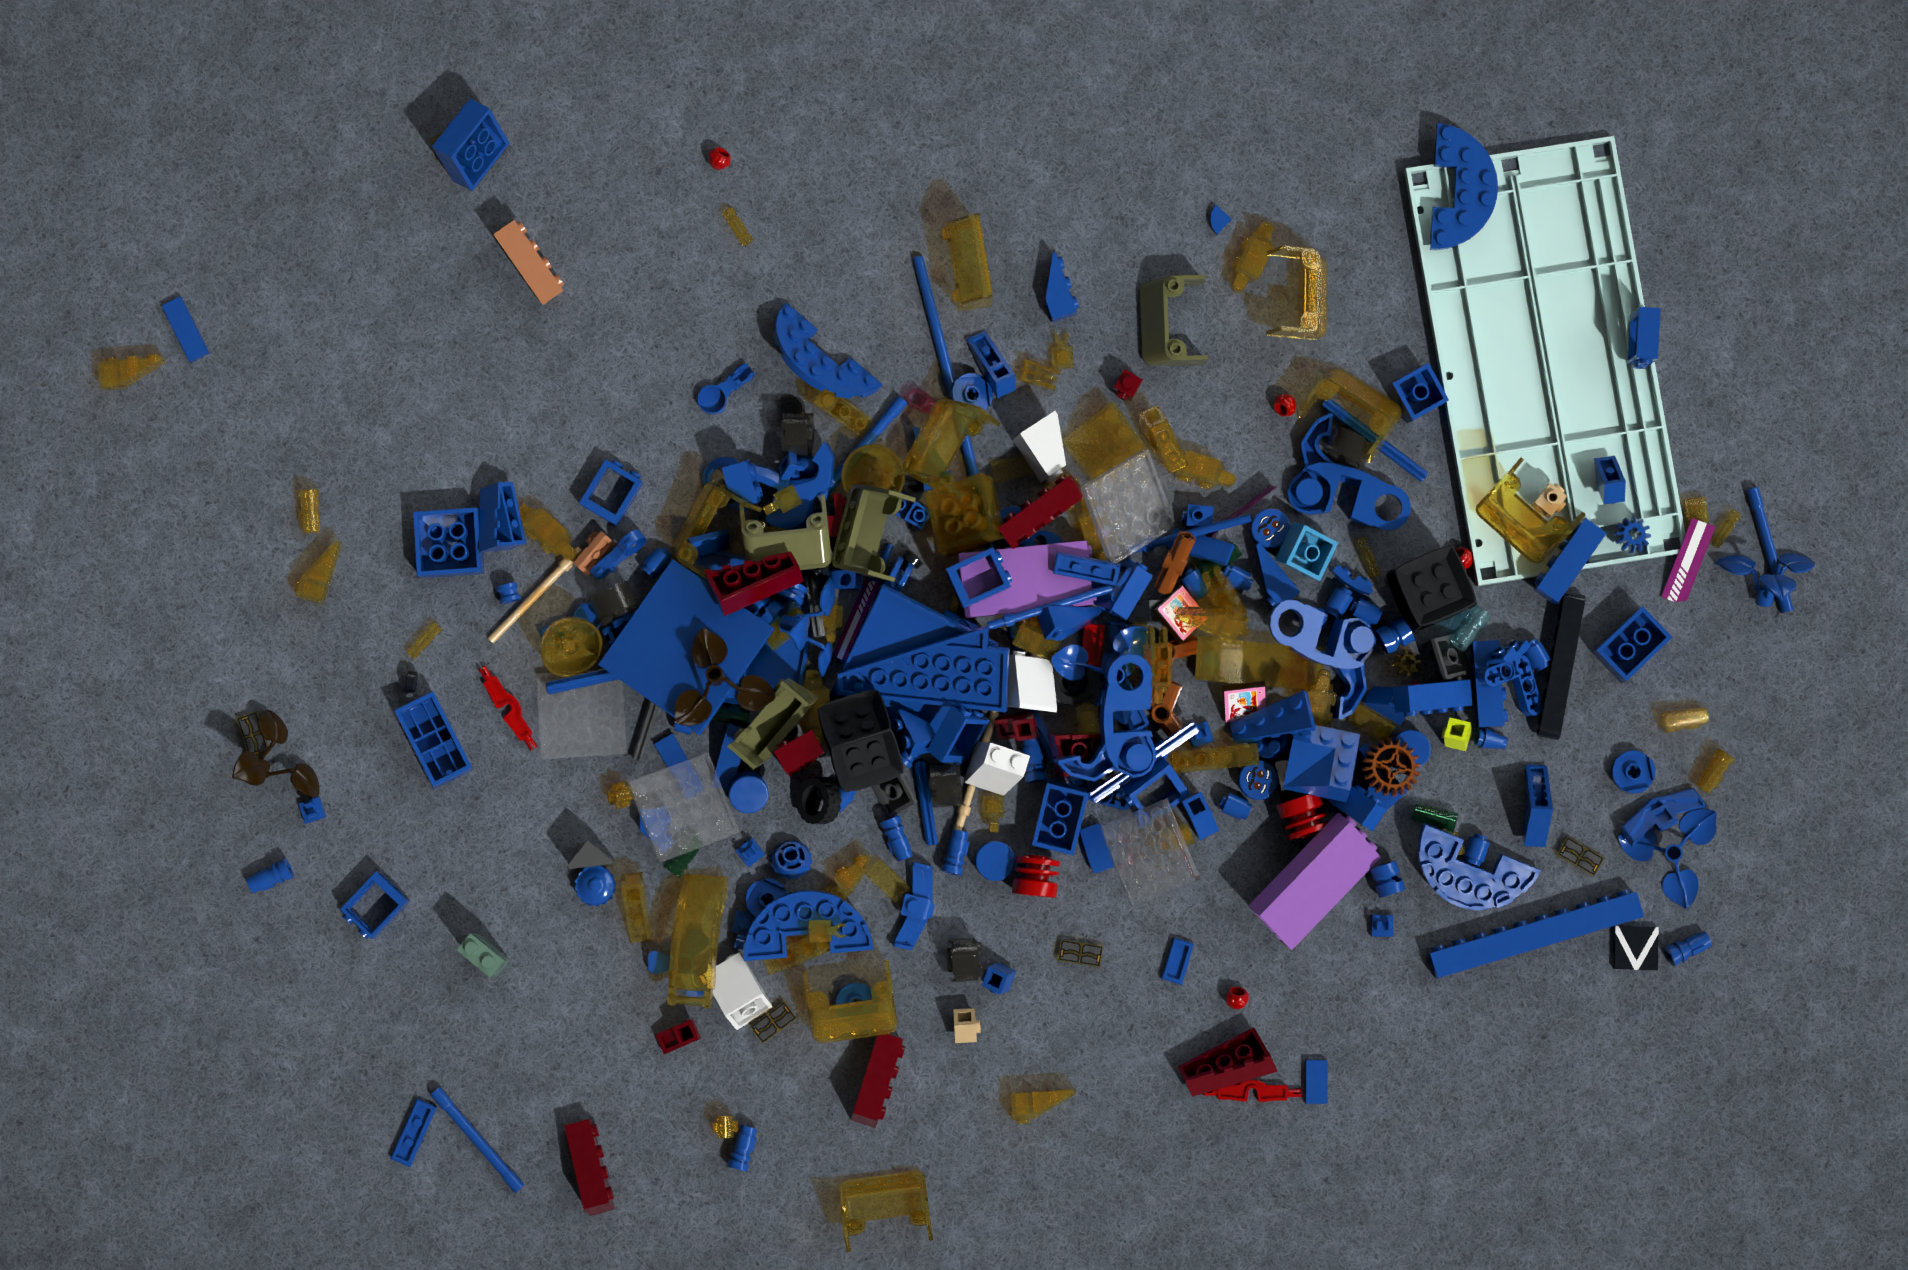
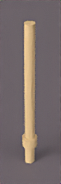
M577 546L566 558L563 557L558 562L559 565L488 636V639L494 644L565 571L568 572L573 567L572 563L583 551Z
M998 711L990 712V721L985 728L981 742L991 741L995 728L994 720L999 715ZM967 785L962 804H959L957 809L958 816L954 826L955 830L962 831L966 816L970 814V804L975 786Z

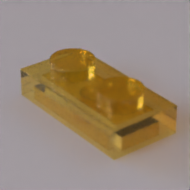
M1359 702L1353 714L1348 718L1350 723L1379 741L1383 740L1384 743L1396 726V723L1362 702Z

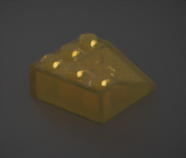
M1114 401L1062 440L1063 446L1098 493L1151 454Z
M978 473L925 493L938 553L952 557L1004 538L998 530L1003 523L992 477Z

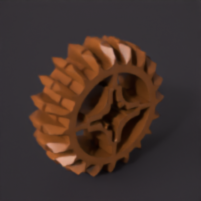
M1388 738L1385 743L1383 740L1378 741V746L1373 744L1371 746L1372 751H1366L1365 754L1370 759H1363L1362 762L1368 766L1363 767L1362 771L1368 772V775L1364 776L1365 780L1369 778L1372 780L1368 786H1377L1375 789L1376 793L1383 789V796H1387L1390 790L1391 796L1395 797L1397 791L1400 795L1405 794L1404 788L1409 791L1412 789L1411 784L1417 783L1413 776L1418 777L1420 775V772L1415 769L1419 768L1421 764L1414 763V760L1419 757L1418 755L1412 757L1410 754L1414 751V748L1406 750L1408 743L1404 742L1400 746L1399 739L1392 743L1391 738ZM1391 751L1387 761L1376 760L1381 752ZM1399 754L1405 760L1406 766L1400 763ZM1390 763H1392V767L1395 768V770L1392 772H1390V767H1387V765H1389ZM1376 769L1383 772V780L1378 776ZM1396 774L1406 775L1400 784H1391Z

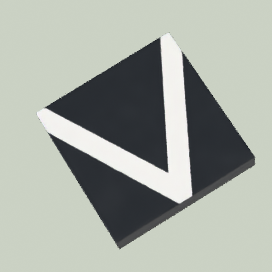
M1614 926V969L1658 970L1659 927Z

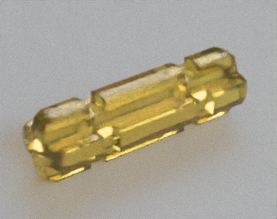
M727 208L722 213L726 221L729 220V226L735 235L740 237L739 241L742 246H748L753 242V238L750 233H746L748 230L739 216L736 217L737 213L734 208Z
M1736 510L1729 512L1727 519H1724L1716 531V535L1709 542L1713 547L1718 549L1722 546L1723 540L1728 537L1735 526L1734 523L1738 522L1741 518V514Z
M1366 538L1357 539L1355 545L1360 550L1359 555L1365 568L1368 569L1369 578L1379 576L1380 570L1375 565L1376 561L1370 547H1367L1368 542Z
M432 622L428 630H425L414 642L415 645H411L407 650V654L416 659L421 654L420 651H424L434 640V636L442 631V628L436 622Z

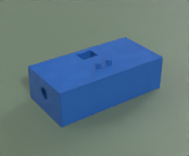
M434 692L428 693L394 710L433 790L472 771V766ZM447 729L451 739L443 742L439 732Z

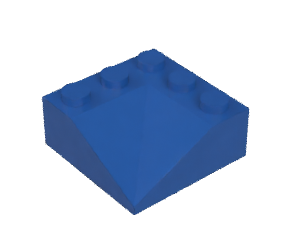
M470 98L454 120L448 124L442 135L436 139L432 148L453 182L473 191L510 143L490 108Z
M478 507L413 512L416 568L419 578L485 574L484 552H479L480 509Z
M1315 725V731L1304 730L1298 734H1293L1283 789L1347 802L1351 790L1360 734Z

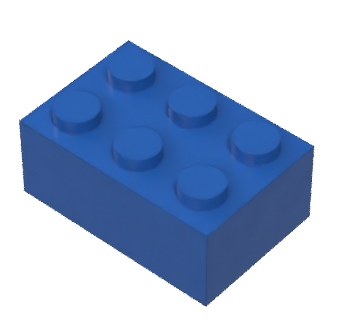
M1642 606L1634 611L1592 653L1621 683H1624L1673 637Z
M1048 779L1032 845L1074 856L1090 789Z

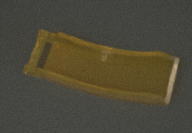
M1198 636L1195 680L1224 684L1265 681L1268 688L1324 691V684H1322L1323 665L1315 663L1314 682L1307 683L1309 660L1291 651L1289 646L1217 637ZM1316 647L1318 650L1326 651V648Z
M685 874L677 903L671 940L667 1005L669 1006L683 1004L703 1006L706 1009H711L713 990L715 989L717 947L723 909L728 896V877ZM677 989L704 991V998L677 995Z

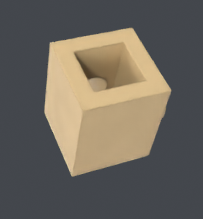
M1549 483L1531 506L1548 519L1555 511L1559 513L1566 505L1564 500L1567 495L1564 494L1565 490L1556 483L1554 485Z
M975 1008L954 1009L955 1043L977 1042L976 1033H981L980 1020H976Z

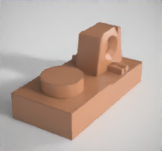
M593 531L585 540L589 546L573 562L587 576L591 573L589 570L600 562L615 545L602 531L599 534Z

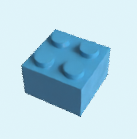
M1293 522L1275 561L1308 578L1320 581L1338 542L1306 525Z

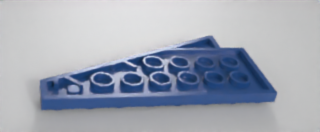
M984 626L840 671L837 674V695L849 696L863 691L877 690L883 700L959 708L964 706L969 709L1006 712L1010 648L988 646L989 626Z

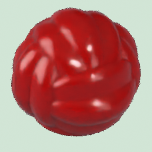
M717 147L709 151L708 160L712 168L721 170L730 166L731 156L725 149Z
M1280 394L1274 401V410L1280 416H1291L1295 413L1296 401L1289 394Z
M1463 547L1456 549L1455 551L1459 555L1465 570L1470 568L1473 562L1471 551Z
M1232 987L1226 993V1003L1232 1009L1239 1010L1244 1008L1249 1001V994L1242 987Z

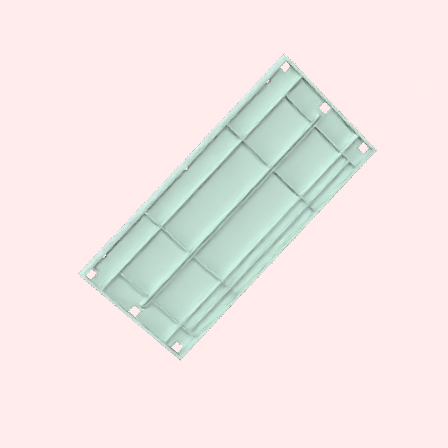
M1614 136L1489 155L1494 164L1498 180V193L1494 210L1487 223L1474 237L1456 247L1445 250H1430L1431 216L1433 207L1453 208L1455 168L1434 167V164L1406 168L1404 174L1440 381L1449 401L1445 402V409L1469 547L1473 555L1472 564L1476 587L1538 577L1541 572L1544 574L1549 568L1546 566L1547 562L1553 555L1557 556L1561 551L1558 548L1565 538L1569 539L1573 532L1570 530L1577 520L1581 522L1585 518L1607 534L1588 559L1589 564H1585L1581 570L1677 555L1680 549L1665 551L1663 539L1679 537L1680 545H1682L1686 533L1655 362L1646 366V369H1635L1633 365H1627L1630 314L1638 307H1645ZM1609 143L1610 156L1595 158L1593 145ZM1517 158L1519 170L1503 172L1501 160ZM1426 172L1427 184L1413 186L1411 174ZM1417 207L1423 208V214H1418ZM1447 372H1450L1453 377L1451 380H1447ZM1616 457L1626 480L1625 502L1603 504L1598 492L1594 458ZM1549 483L1554 485L1556 483L1565 490L1564 494L1567 497L1564 502L1566 505L1559 513L1555 511L1547 519L1532 507L1531 504ZM1635 516L1637 522L1640 519L1644 520L1643 527L1650 526L1645 533H1650L1651 538L1646 539L1649 544L1648 546L1642 545V551L1638 552L1635 549L1633 553H1629L1628 547L1624 551L1621 550L1622 542L1620 544L1615 543L1620 537L1614 536V532L1620 531L1616 525L1618 523L1623 524L1622 520L1624 518L1630 521L1631 517ZM1633 530L1628 533L1632 536V539L1637 537L1636 534H1633ZM1476 539L1481 540L1482 545L1480 547H1476ZM1495 567L1496 578L1482 580L1480 569Z

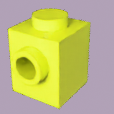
M1449 718L1448 724L1444 726L1441 738H1444L1445 747L1466 751L1472 733L1471 722Z

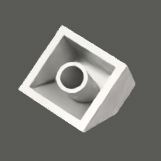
M1054 411L1021 432L1013 440L1041 483L1045 480L1049 483L1063 473L1061 469L1066 466L1058 414Z
M1013 651V654L1009 655L1007 707L1057 712L1052 661L1044 659L1042 654L1031 653V657H1026V652Z
M978 742L974 748L963 783L1004 796L1024 777L1030 756L991 742Z
M740 952L728 956L724 962L710 967L706 973L702 974L725 1017L736 1030L774 1008Z

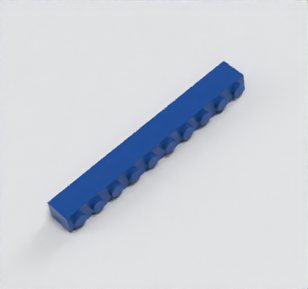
M1629 889L1617 892L1618 897L1611 899L1609 895L1596 899L1597 903L1589 905L1588 901L1576 904L1577 909L1571 911L1568 910V907L1555 911L1556 915L1548 917L1547 914L1536 916L1534 922L1527 923V920L1514 923V928L1507 929L1506 926L1493 929L1494 933L1487 936L1485 932L1473 935V940L1467 942L1465 938L1452 941L1453 946L1445 948L1444 944L1432 947V952L1427 954L1434 977L1441 978L1642 918L1644 914L1637 892L1630 893Z

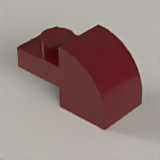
M842 493L833 494L835 515L827 516L830 540L837 539L847 498L842 499Z
M1021 711L1017 715L996 717L994 720L999 740L1016 738V741L1037 739L1039 736L1032 712Z
M694 1019L656 1034L663 1054L701 1039Z

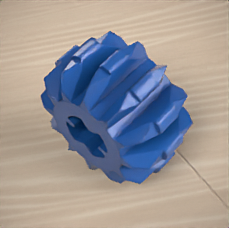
M1633 516L1630 521L1624 518L1622 520L1623 524L1618 523L1616 525L1620 531L1614 532V536L1620 537V539L1616 540L1615 543H1623L1621 546L1622 551L1628 547L1629 553H1633L1635 549L1640 552L1643 550L1642 545L1648 546L1649 543L1646 539L1651 538V534L1645 533V531L1650 526L1643 527V519L1637 522L1636 517ZM1632 530H1633V534H1636V536H1637V537H1635V538H1633V539H1632V536L1628 534V533L1631 532Z

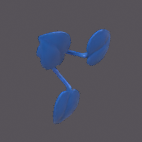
M1794 553L1782 554L1778 561L1784 566H1782L1777 576L1774 574L1761 575L1759 579L1761 584H1758L1757 573L1754 569L1756 562L1749 557L1730 555L1717 560L1715 564L1736 575H1747L1751 572L1754 580V590H1757L1755 603L1759 606L1769 607L1773 604L1774 595L1782 601L1796 588V581L1783 575L1785 570L1789 569L1794 573H1804L1813 569L1816 563L1803 555Z
M827 577L828 581L821 592V609L818 612L796 614V617L783 615L779 625L780 632L788 633L798 650H802L807 641L820 648L818 668L821 678H824L831 665L833 657L832 644L826 642L824 646V644L809 638L807 631L810 623L809 617L821 616L823 614L828 616L832 611L835 602V588L830 577Z
M1131 626L1119 631L1114 637L1112 644L1114 650L1120 653L1118 657L1125 654H1134L1144 658L1149 646V629L1143 626ZM1076 644L1063 647L1051 658L1054 669L1068 680L1082 679L1085 675V668L1100 672L1106 678L1109 668L1107 666L1104 670L1086 664L1088 653L1083 647ZM1123 666L1117 672L1118 684L1125 678ZM1126 684L1120 685L1124 690H1131ZM1133 710L1113 711V719L1122 724H1127Z
M1697 809L1684 815L1680 821L1679 828L1687 835L1678 845L1670 844L1666 848L1654 846L1657 842V835L1653 829L1649 830L1633 847L1630 846L1622 833L1619 834L1618 840L1624 852L1636 861L1650 860L1653 857V850L1664 852L1665 857L1674 862L1676 873L1666 875L1662 883L1663 892L1671 901L1687 909L1697 896L1699 881L1696 874L1690 869L1680 872L1678 860L1683 855L1682 847L1689 838L1697 845L1709 843L1716 833L1717 813L1710 809Z

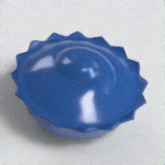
M794 840L785 841L782 844H778L777 848L773 850L771 866L781 878L786 877L789 880L792 878L798 879L800 876L805 875L806 871L810 870V864L813 862L811 859L812 854L802 842Z
M602 866L584 868L583 871L578 872V877L575 879L576 885L574 889L577 891V897L581 899L582 903H587L589 906L595 905L598 907L601 904H606L616 892L614 875L610 873L609 869Z

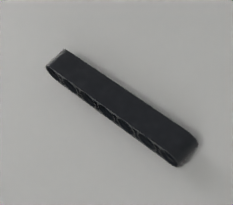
M1565 592L1562 597L1563 603L1559 608L1558 619L1560 620L1554 635V640L1556 641L1555 647H1552L1551 668L1548 667L1546 678L1548 685L1547 689H1544L1542 700L1544 706L1540 712L1538 722L1540 728L1536 733L1537 736L1559 740L1562 731L1586 599L1585 595Z

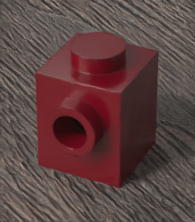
M1124 369L1113 391L1116 392L1115 395L1124 401L1127 399L1132 401L1143 379Z

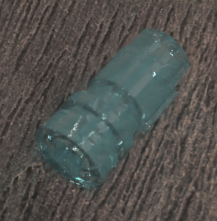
M1478 606L1473 607L1466 616V621L1451 640L1452 644L1459 650L1465 651L1474 641L1478 632L1482 631L1490 621L1491 616L1489 613Z

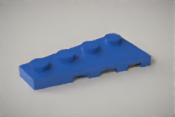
M1304 690L1230 722L1233 741L1237 744L1259 741L1265 737L1276 738L1287 733L1292 735L1304 730H1316L1309 696Z

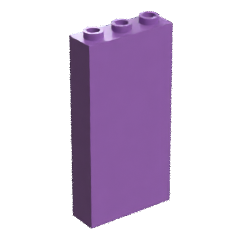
M1087 540L1017 547L1014 549H997L1003 559L1001 563L1003 570H1008L1012 578L1011 587L963 609L964 619L1004 615L1010 612L1014 614L1095 589L1092 588L1091 581L1053 574L1057 551L1092 558L1091 545H1087ZM984 551L959 553L957 555L958 563ZM990 556L959 569V578L969 599L1003 585ZM1097 597L1069 606H1092L1094 605L1093 601H1096Z
M1337 813L1248 906L1291 951L1381 858L1376 852L1377 846L1369 839L1366 841L1367 835L1360 828H1355L1357 823L1349 816L1345 818L1340 813Z

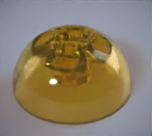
M869 444L857 448L847 457L842 468L841 479L847 495L855 484L901 493L905 482V470L901 459L894 451L883 445Z
M575 616L563 617L554 621L545 630L540 641V656L543 664L551 673L561 677H572L584 673L596 663L602 651V637L599 630L588 620Z

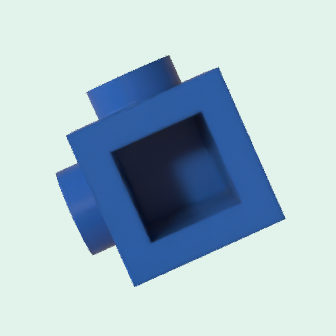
M1188 504L1187 510L1183 509L1182 522H1186L1185 528L1193 529L1212 524L1214 506Z
M998 962L992 964L985 970L982 986L994 994L1001 995L1010 990L1016 970Z

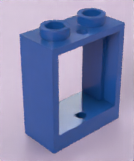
M1638 307L1630 314L1627 365H1633L1635 369H1646V366L1651 365L1658 359L1661 308Z
M605 459L579 504L618 527L644 483L640 480L642 476L630 470L628 473L622 469L623 465L613 459L609 462ZM608 468L634 483L616 515L590 500Z
M993 547L944 570L962 610L1011 587L1012 578L1008 570H1003L1001 565L1003 562L1002 556ZM990 556L1003 585L969 599L956 570Z
M1117 558L1115 563H1120L1121 566L1116 586L1111 585V593L1098 596L1097 600L1093 602L1097 607H1101L1103 611L1127 620L1153 576L1147 572L1148 568L1143 564L1135 563L1128 558L1125 561Z
M964 706L960 708L951 707L927 751L940 762L966 764L990 720L984 716L982 710L969 709Z
M1163 757L1154 763L1152 770L1147 774L1132 778L1121 787L1125 793L1123 796L1124 800L1130 807L1133 805L1136 808L1133 811L1140 821L1145 820L1149 825L1153 824L1190 795V792L1177 773ZM1165 775L1174 789L1145 810L1136 796L1161 776Z
M376 871L340 910L344 913L342 917L348 923L352 924L354 922L359 927L358 932L364 938L368 939L370 937L375 939L410 900L386 877ZM376 883L398 905L373 930L352 908Z

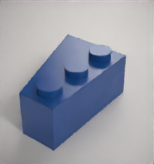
M498 482L481 488L479 552L510 550L527 544L513 482Z

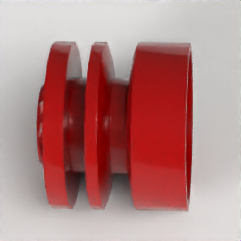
M1308 794L1276 805L1280 819L1290 818L1292 821L1283 827L1284 830L1294 827L1295 832L1286 835L1288 840H1301L1316 835L1328 824L1329 821L1320 824L1318 821L1319 818L1327 816L1326 813L1316 814L1315 809L1323 805L1321 797Z
M1039 855L1016 856L1015 862L1025 863L1024 868L1015 867L1014 871L1023 873L1024 876L1023 878L1013 879L1012 893L1057 898L1058 884L1049 881V877L1059 876V872L1050 871V866L1060 867V861Z

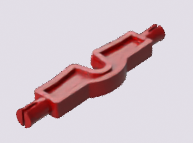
M487 666L482 667L483 670L480 668L478 671L485 680L483 685L496 708L500 709L507 704H510L512 707L511 711L503 717L504 721L514 731L520 741L524 740L530 751L533 750V747H538L531 737L533 734L532 730L522 716V708L519 701L513 695L506 692L497 676H492Z
M1248 1080L1204 1093V1096H1217L1219 1100L1242 1102L1248 1100L1251 1088L1256 1089L1257 1101L1259 1102L1287 1101L1288 1097L1301 1098L1302 1094H1294L1302 1093L1301 1088L1288 1089L1287 1085H1266L1259 1080Z

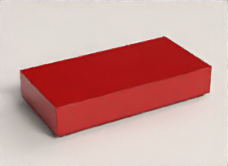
M1091 623L1083 628L1081 647L1088 653L1087 663L1101 668L1105 625Z

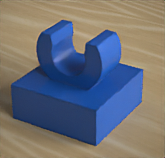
M791 451L787 452L779 465L780 479L786 482L791 477L795 479L800 478L799 471H796V469L805 470L804 463L797 461L796 453Z
M1208 721L1196 724L1199 732L1190 738L1193 748L1213 742L1214 739Z
M320 797L298 803L305 824L326 818Z
M753 838L735 850L748 868L765 856V853Z
M1371 915V936L1393 937V915Z

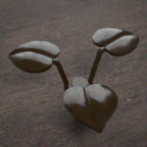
M702 628L692 646V659L699 668L708 667L705 673L708 682L702 697L696 690H687L679 695L675 704V722L683 726H694L708 719L712 711V705L705 699L711 685L720 686L723 682H726L735 690L740 691L737 695V701L742 708L748 711L762 709L774 701L776 696L770 684L759 676H745L741 680V687L734 684L727 677H724L722 669L714 664H720L726 659L728 654L727 645L722 638L706 628Z
M265 710L258 718V730L266 740H271V743L259 757L251 751L242 753L235 763L232 778L242 780L250 785L259 786L270 776L292 773L290 781L299 792L309 797H319L318 778L313 768L309 765L300 763L295 769L290 768L269 772L270 765L263 758L274 747L276 742L279 744L286 742L288 730L276 713L271 710Z

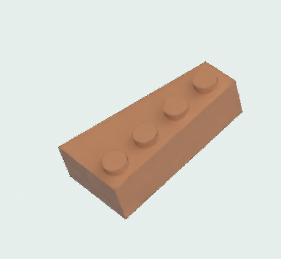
M513 220L493 235L538 300L544 305L564 291L562 289L564 283L558 274L552 275L549 270L552 266L545 256L541 259L537 253L539 247L535 241L527 239L525 233L528 231L521 221L516 223Z

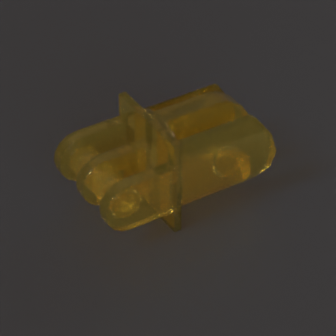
M1023 359L1024 365L1023 368H1020L1021 375L1017 377L1018 381L1031 384L1032 386L1034 384L1056 390L1055 385L1037 380V378L1056 383L1058 377L1040 372L1039 370L1055 375H1060L1061 370L1040 365L1039 362ZM1030 365L1036 367L1035 372L1029 370ZM1027 374L1033 375V380L1026 379Z

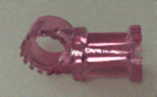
M919 388L911 389L906 396V402L909 407L917 409L921 413H927L935 419L936 423L940 421L948 408L935 402L933 397ZM911 394H920L922 401L919 404H913L910 401Z

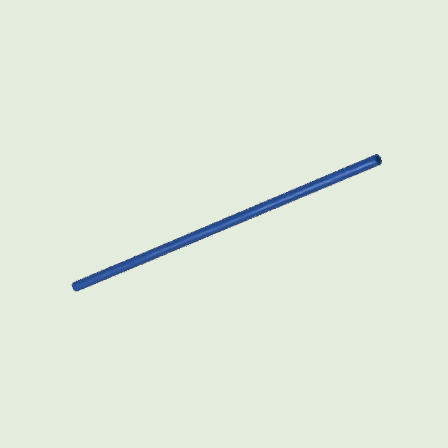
M917 256L913 258L987 548L993 547L994 550H997L999 548L965 416L958 414L954 410L950 400V389L955 378L923 256ZM1015 622V625L1008 627L1014 651L1025 652L1018 622Z

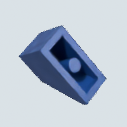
M1616 457L1594 458L1598 492L1603 504L1625 502L1626 480Z

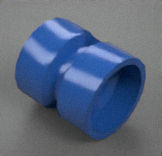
M767 597L744 608L771 625L784 606L776 599L771 600L770 597Z
M1403 617L1392 621L1390 627L1385 625L1375 630L1376 637L1387 655L1398 650L1399 645L1406 646L1415 641L1413 633Z
M1396 861L1370 869L1373 881L1378 883L1376 890L1379 898L1406 889L1403 879L1398 877L1400 870Z

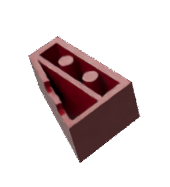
M812 730L791 742L785 740L776 745L777 750L774 751L789 777L806 768L815 761L814 759L819 758L820 755L825 753Z

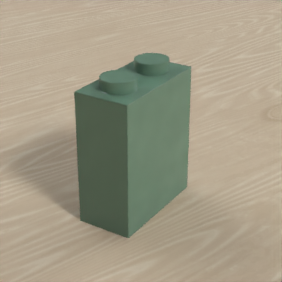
M470 933L457 949L460 954L490 978L497 977L510 961L509 958L478 933Z

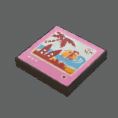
M1183 584L1153 610L1154 614L1179 644L1183 643L1209 618Z
M1265 681L1222 686L1225 723L1233 722L1267 707Z

